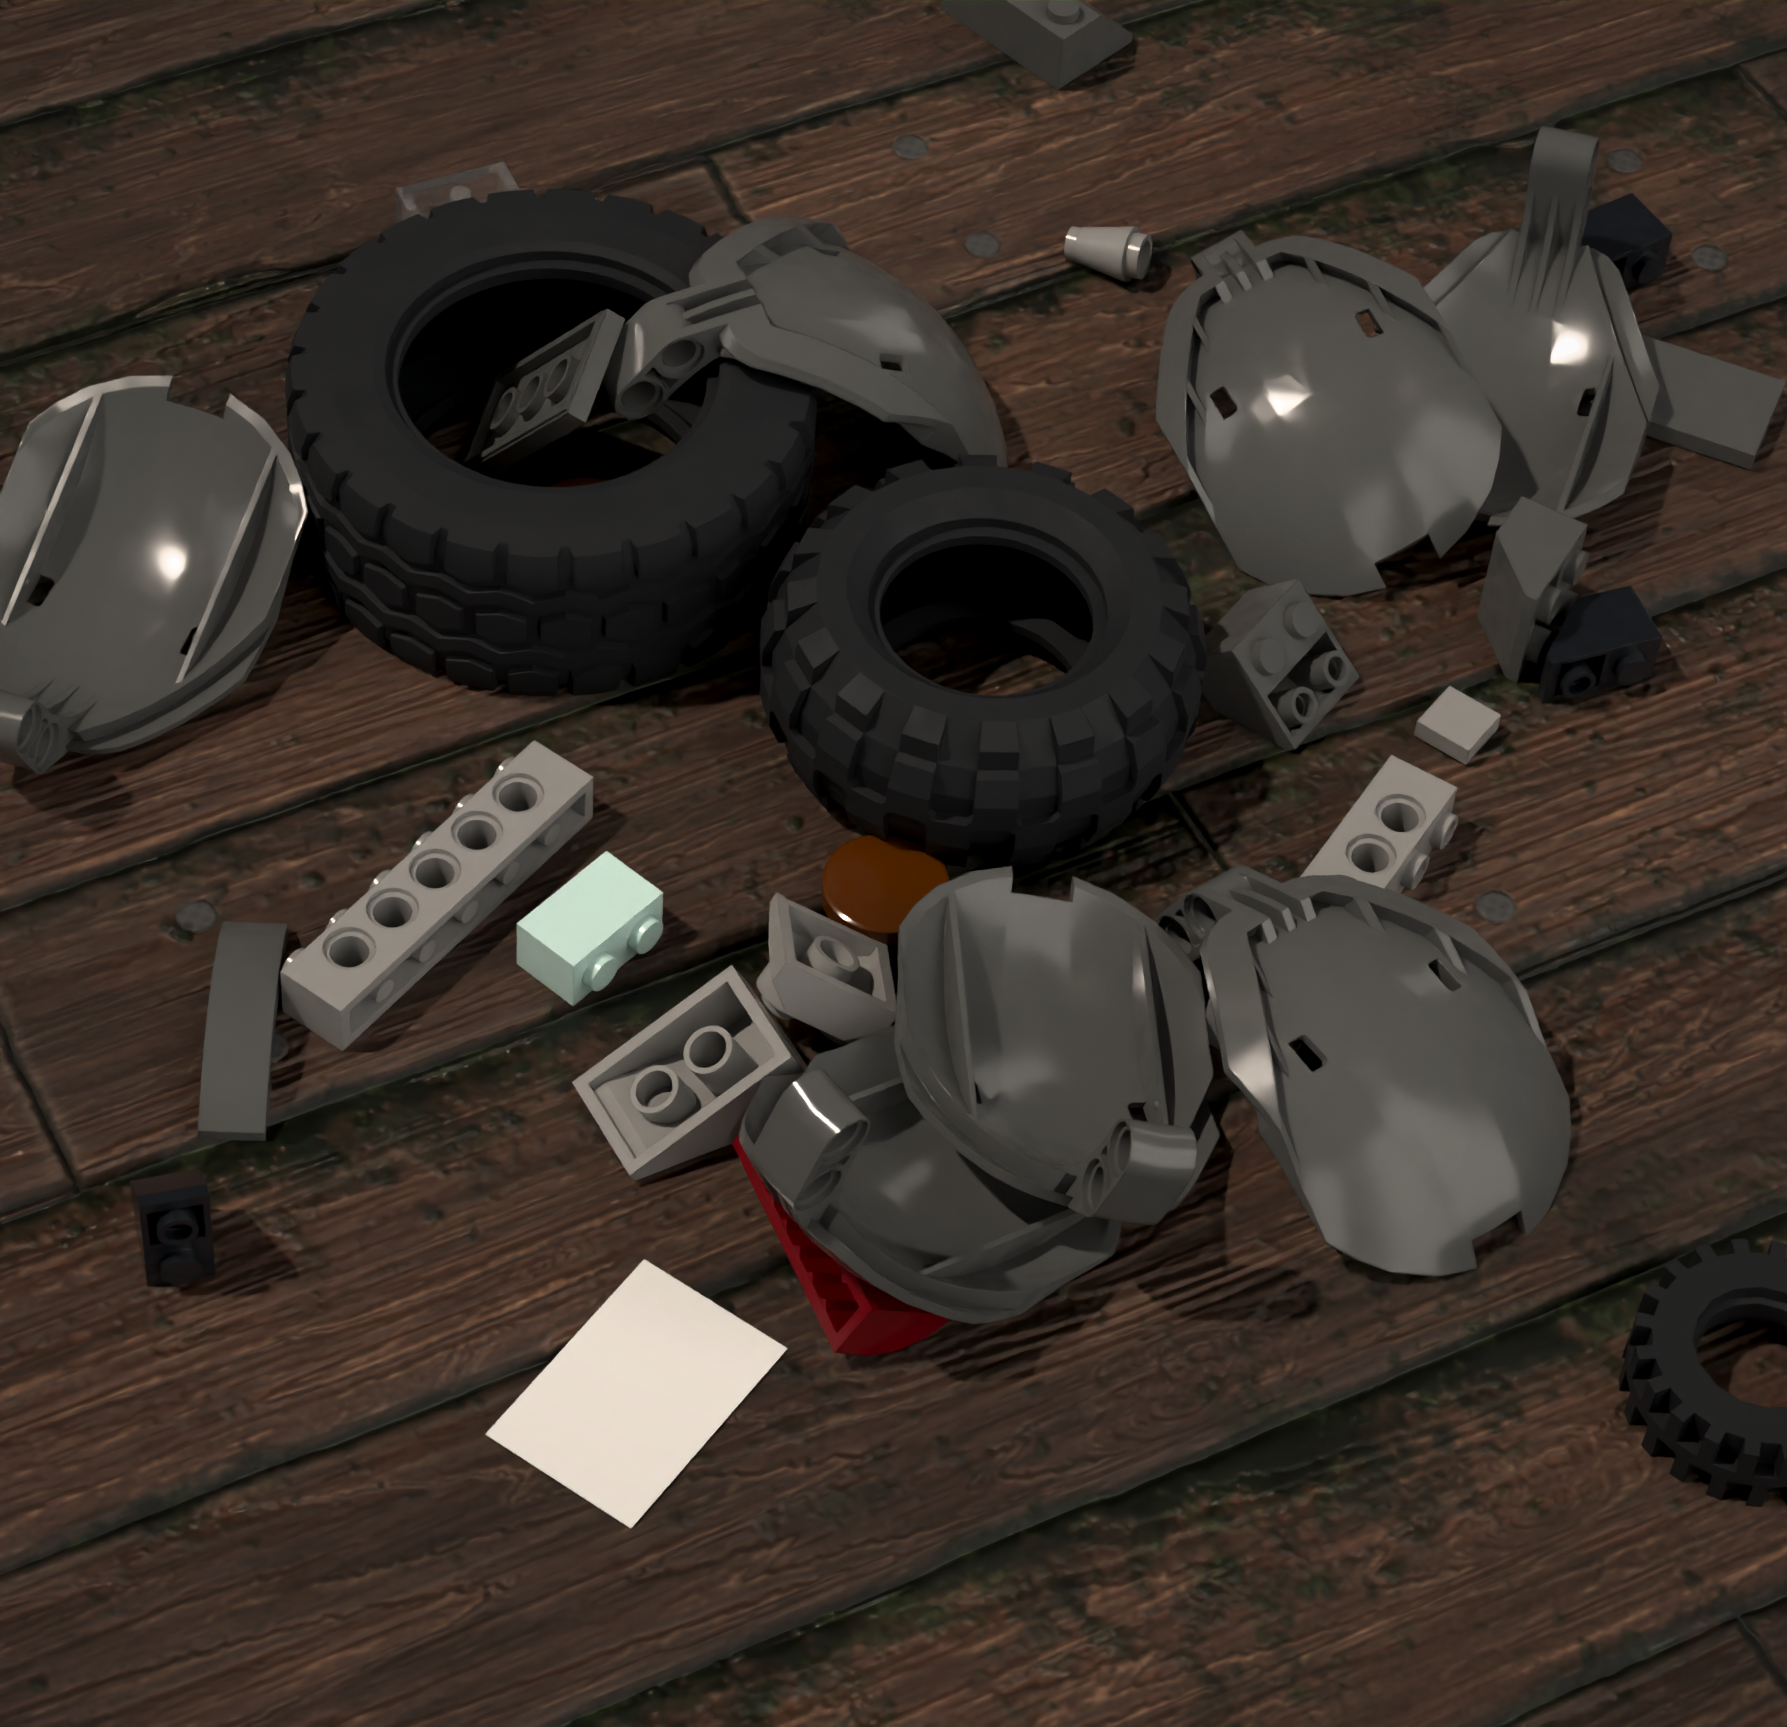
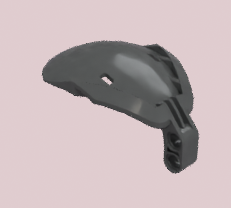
M1541 126L1531 160L1520 232L1513 229L1493 231L1475 239L1423 287L1452 332L1472 373L1502 426L1500 457L1492 489L1475 518L1478 521L1488 522V526L1501 527L1521 496L1573 519L1598 510L1622 496L1641 455L1657 401L1660 385L1620 271L1608 256L1594 248H1589V245H1581L1592 197L1600 142L1599 137ZM1586 395H1596L1589 416H1579L1577 413L1583 397Z
M776 214L747 224L719 240L693 264L688 274L689 288L650 300L623 325L601 382L614 410L620 417L629 420L641 419L656 411L681 385L708 363L720 356L734 358L751 368L778 374L820 388L864 409L883 422L897 423L921 445L941 452L957 463L959 454L997 455V466L1007 468V448L995 403L971 354L956 333L921 295L885 268L853 253L839 227L821 220ZM880 361L898 363L902 371L881 368Z
M1242 230L1190 257L1196 281L1180 294L1170 310L1166 323L1159 364L1156 422L1183 466L1189 482L1238 569L1268 585L1299 579L1308 595L1344 597L1385 589L1386 586L1375 565L1405 551L1429 537L1441 559L1472 526L1492 489L1500 457L1502 426L1472 373L1452 332L1417 277L1364 252L1328 240L1308 236H1290L1270 240L1255 246ZM1368 313L1374 324V331L1380 335L1372 338L1367 337L1356 317ZM1223 390L1226 391L1237 408V411L1225 420L1223 419V413L1217 409L1211 399Z
M173 375L126 376L87 386L57 401L29 422L0 493L1 762L42 774L68 751L82 754L121 752L146 743L186 723L225 698L246 681L277 622L292 563L309 512L303 484L289 450L262 416L232 394H230L226 403L224 417L220 418L192 407L170 402ZM41 576L52 580L54 586L42 605L34 606L27 602ZM196 631L187 655H183L192 634Z
M1243 865L1234 866L1186 892L1159 915L1157 924L1183 949L1190 960L1194 962L1201 958L1214 1014L1223 1071L1256 1108L1260 1136L1280 1164L1325 1243L1357 1261L1387 1272L1437 1277L1478 1269L1472 1240L1493 1230L1515 1214L1518 1226L1526 1236L1530 1234L1546 1215L1553 1203L1568 1164L1571 1137L1569 1096L1546 1047L1527 990L1509 966L1475 929L1444 912L1406 895L1362 881L1331 875H1311L1293 878L1280 883ZM1295 1040H1302L1321 1060V1067L1312 1072L1289 1044Z
M1012 866L971 871L936 886L913 906L898 927V985L894 1045L901 1078L908 1098L921 1115L959 1153L1004 1183L1033 1196L1067 1206L1086 1217L1155 1226L1168 1211L1174 1210L1187 1196L1220 1137V1132L1206 1097L1214 1071L1209 1049L1205 1001L1200 971L1183 949L1154 920L1116 894L1074 876L1072 877L1069 901L1011 892L1013 882ZM1128 1108H1143L1147 1121L1133 1120Z
M895 1025L842 1047L816 1054L804 1073L782 1076L764 1075L742 1119L739 1141L748 1159L778 1205L782 1204L786 1213L795 1223L797 1222L803 1233L850 1273L913 1307L947 1319L970 1324L1004 1320L1022 1314L1072 1279L1114 1255L1121 1233L1122 1221L1086 1217L1067 1206L1033 1196L1004 1183L959 1153L921 1115L908 1098L901 1078L894 1045Z

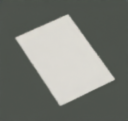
M644 1259L485 1435L631 1529L788 1348Z

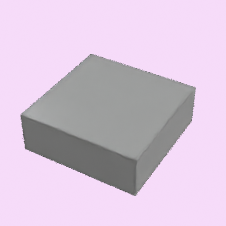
M1449 685L1417 720L1414 736L1466 765L1496 732L1501 714Z

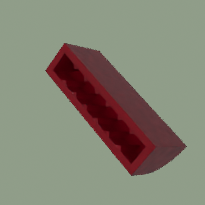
M739 1134L732 1141V1145L834 1353L878 1355L897 1351L923 1340L950 1320L905 1304L862 1281L815 1245L803 1233L797 1222L795 1223L789 1217L782 1204L778 1205L753 1168L739 1141Z

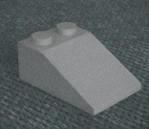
M730 965L572 1083L629 1176L636 1181L732 1144V1141L739 1134L744 1114L764 1075L782 1076L804 1073L807 1065L774 1015L764 1006L760 995Z

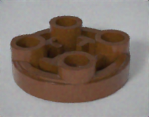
M870 834L845 843L830 856L822 874L821 901L829 919L887 946H897L898 927L907 914L932 889L949 881L946 867L937 855L926 854L925 845L894 835H890L885 841Z

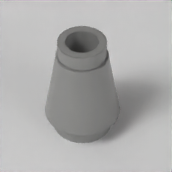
M1072 226L1066 236L1064 256L1066 260L1075 261L1078 264L1125 283L1129 282L1131 278L1142 280L1148 271L1151 261L1152 238L1148 234L1140 233V229L1137 226L1082 228Z

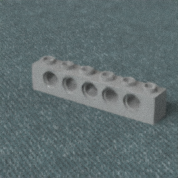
M535 740L516 757L510 756L505 759L489 782L475 794L470 793L463 797L455 807L453 814L434 832L428 831L416 841L411 852L392 870L382 871L374 879L366 894L349 909L344 908L338 911L329 921L325 931L306 948L295 950L288 957L280 971L283 1012L341 1051H344L593 818V776Z
M1390 755L1301 877L1331 875L1362 881L1397 893H1401L1405 887L1414 890L1428 867L1430 860L1428 855L1434 846L1441 850L1444 849L1456 829L1459 817L1452 813L1458 787ZM1209 999L1205 1015L1209 1045L1220 1050L1211 999ZM1295 1040L1289 1046L1297 1053L1303 1041Z

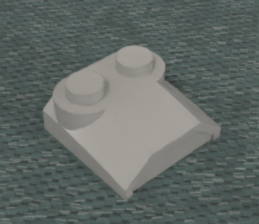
M776 892L770 901L768 946L770 961L756 981L764 1006L780 1018L787 1020L795 1018L819 1029L825 1037L839 1045H847L877 1031L891 1027L896 1015V995L887 945L801 906Z

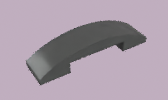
M222 922L215 952L206 1018L199 1100L198 1139L266 1141L272 1088L271 1063L281 983L280 971L286 959L288 924Z

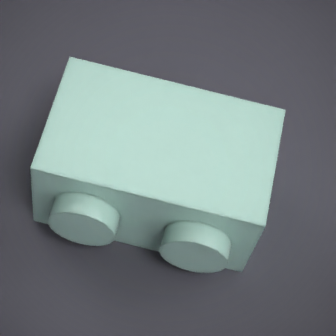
M605 851L517 923V965L570 1005L574 1006L592 990L600 991L605 988L621 966L637 953L644 954L657 943L663 931V892L608 851Z

